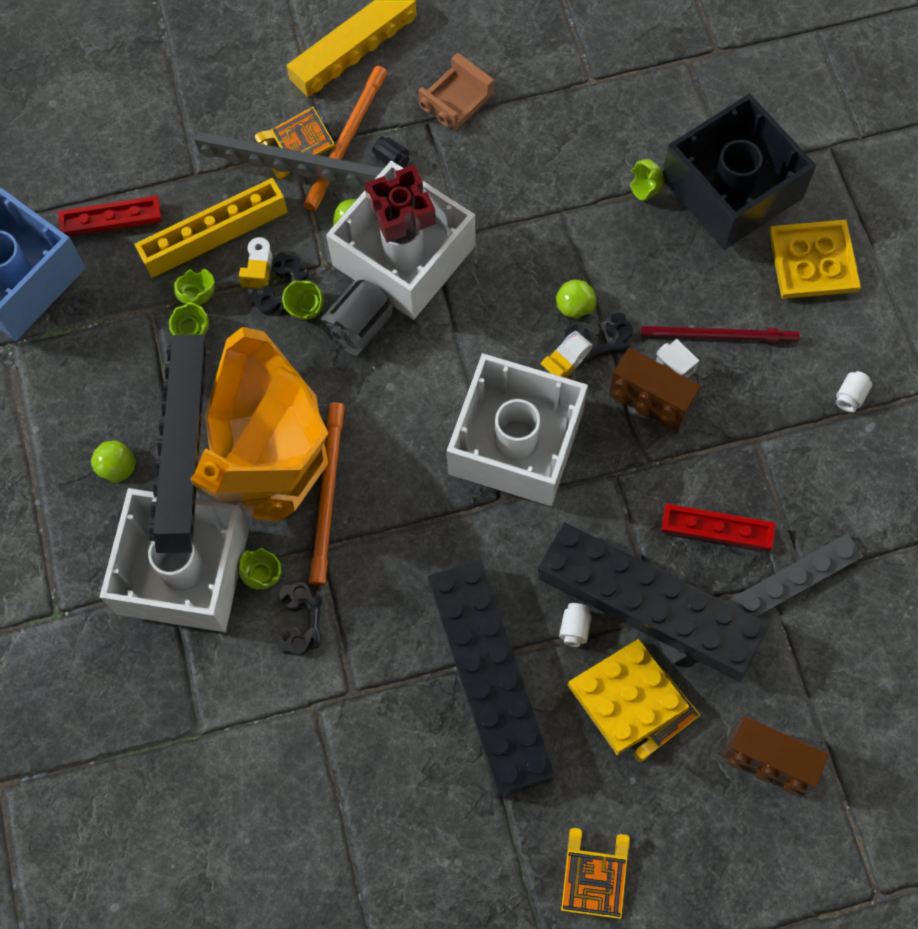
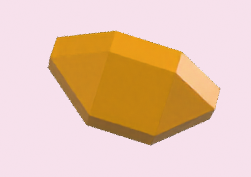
M242 327L228 337L225 343L205 413L209 450L223 458H226L233 449L264 398L273 375L279 367L303 380L264 331ZM304 381V384L319 412L316 394ZM325 442L319 455L292 491L237 502L236 504L254 519L278 522L295 512L328 465Z
M280 367L275 371L264 398L229 455L223 458L208 449L203 451L197 469L190 478L199 493L215 502L233 504L292 491L319 455L328 436V431L304 381Z

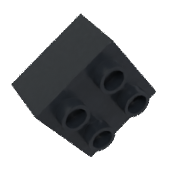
M749 93L668 144L662 173L664 182L717 243L726 250L802 200L817 165Z

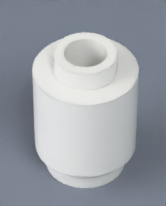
M859 371L848 373L836 395L837 406L847 412H855L856 409L860 408L872 387L869 376Z
M570 603L568 604V609L564 610L559 637L564 640L565 645L580 647L581 644L587 643L592 618L588 606Z

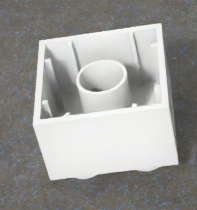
M390 161L375 179L385 176L387 181L395 178V171L403 168ZM424 181L423 193L428 192L436 210L435 225L417 232L414 226L407 228L406 236L386 243L378 225L377 215L374 216L366 199V191H364L326 234L332 265L355 281L365 280L377 285L390 299L392 306L413 320L476 246L475 214Z
M482 353L447 448L448 474L552 506L584 411L588 385Z
M128 488L100 598L116 615L226 632L239 576V560L244 553L250 528L240 506L196 499L192 553H156L155 542L149 541V524H154L155 519L151 518V502H156L157 497L154 498L153 492Z

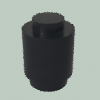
M382 136L374 143L372 152L375 154L376 159L385 165L393 161L402 168L407 166L409 162L408 149L390 137L385 138Z

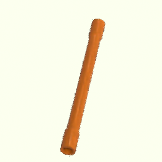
M381 66L374 67L366 82V87L329 158L342 160L376 92L379 91L388 74L385 68ZM318 178L311 187L303 206L310 211H317L330 182L323 178Z
M338 402L330 403L328 410V436L326 440L328 465L323 470L314 554L311 560L309 584L314 586H325L327 553L340 435L343 428L345 405Z

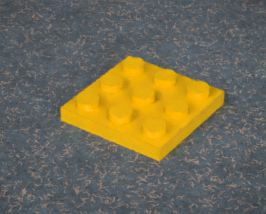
M847 220L770 226L769 236L781 299L859 292L861 286Z
M639 639L568 682V687L617 756L689 710V705Z

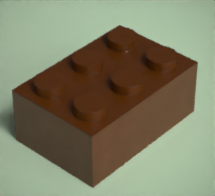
M629 347L613 372L609 394L617 402L627 403L634 407L639 414L658 420L659 424L664 428L674 429L679 432L694 407L701 385Z
M744 716L735 725L722 757L729 760L728 764L733 768L742 771L745 768L756 773L755 777L766 783L774 781L783 785L782 789L785 792L799 796L800 794L805 795L817 787L829 754Z

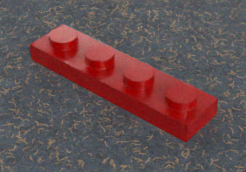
M158 195L58 211L59 230L68 237L162 222Z
M665 504L661 533L771 551L775 522Z

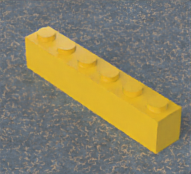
M374 0L288 63L289 79L307 97L315 92H319L329 81L339 77L344 70L358 63L364 55L374 51L384 40L393 37L399 29L406 24H410L417 17L416 1Z
M271 178L134 245L151 278H154L288 213L285 199L276 182Z

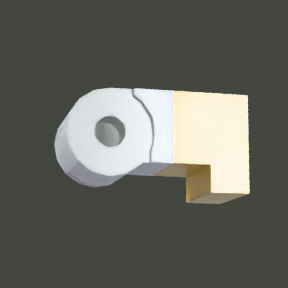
M258 237L252 239L248 244V267H240L239 279L242 288L263 290V286H268L273 259L269 242L265 238Z
M574 331L540 364L551 374L567 378L579 366L593 346L578 331Z

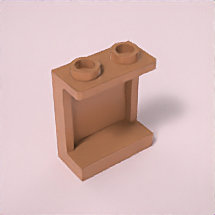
M459 53L451 58L452 68L428 90L423 87L418 90L421 108L425 112H431L442 125L449 126L454 131L494 95V79Z

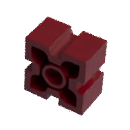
M415 164L395 171V178L387 181L385 176L364 183L366 199L374 216L377 215L378 225L386 243L406 236L407 228L414 226L417 232L436 224L435 207L428 192L423 193V181Z

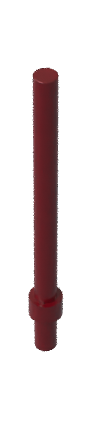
M641 326V336L764 340L766 343L775 344L778 341L799 342L800 339L799 331H779V328L749 330Z

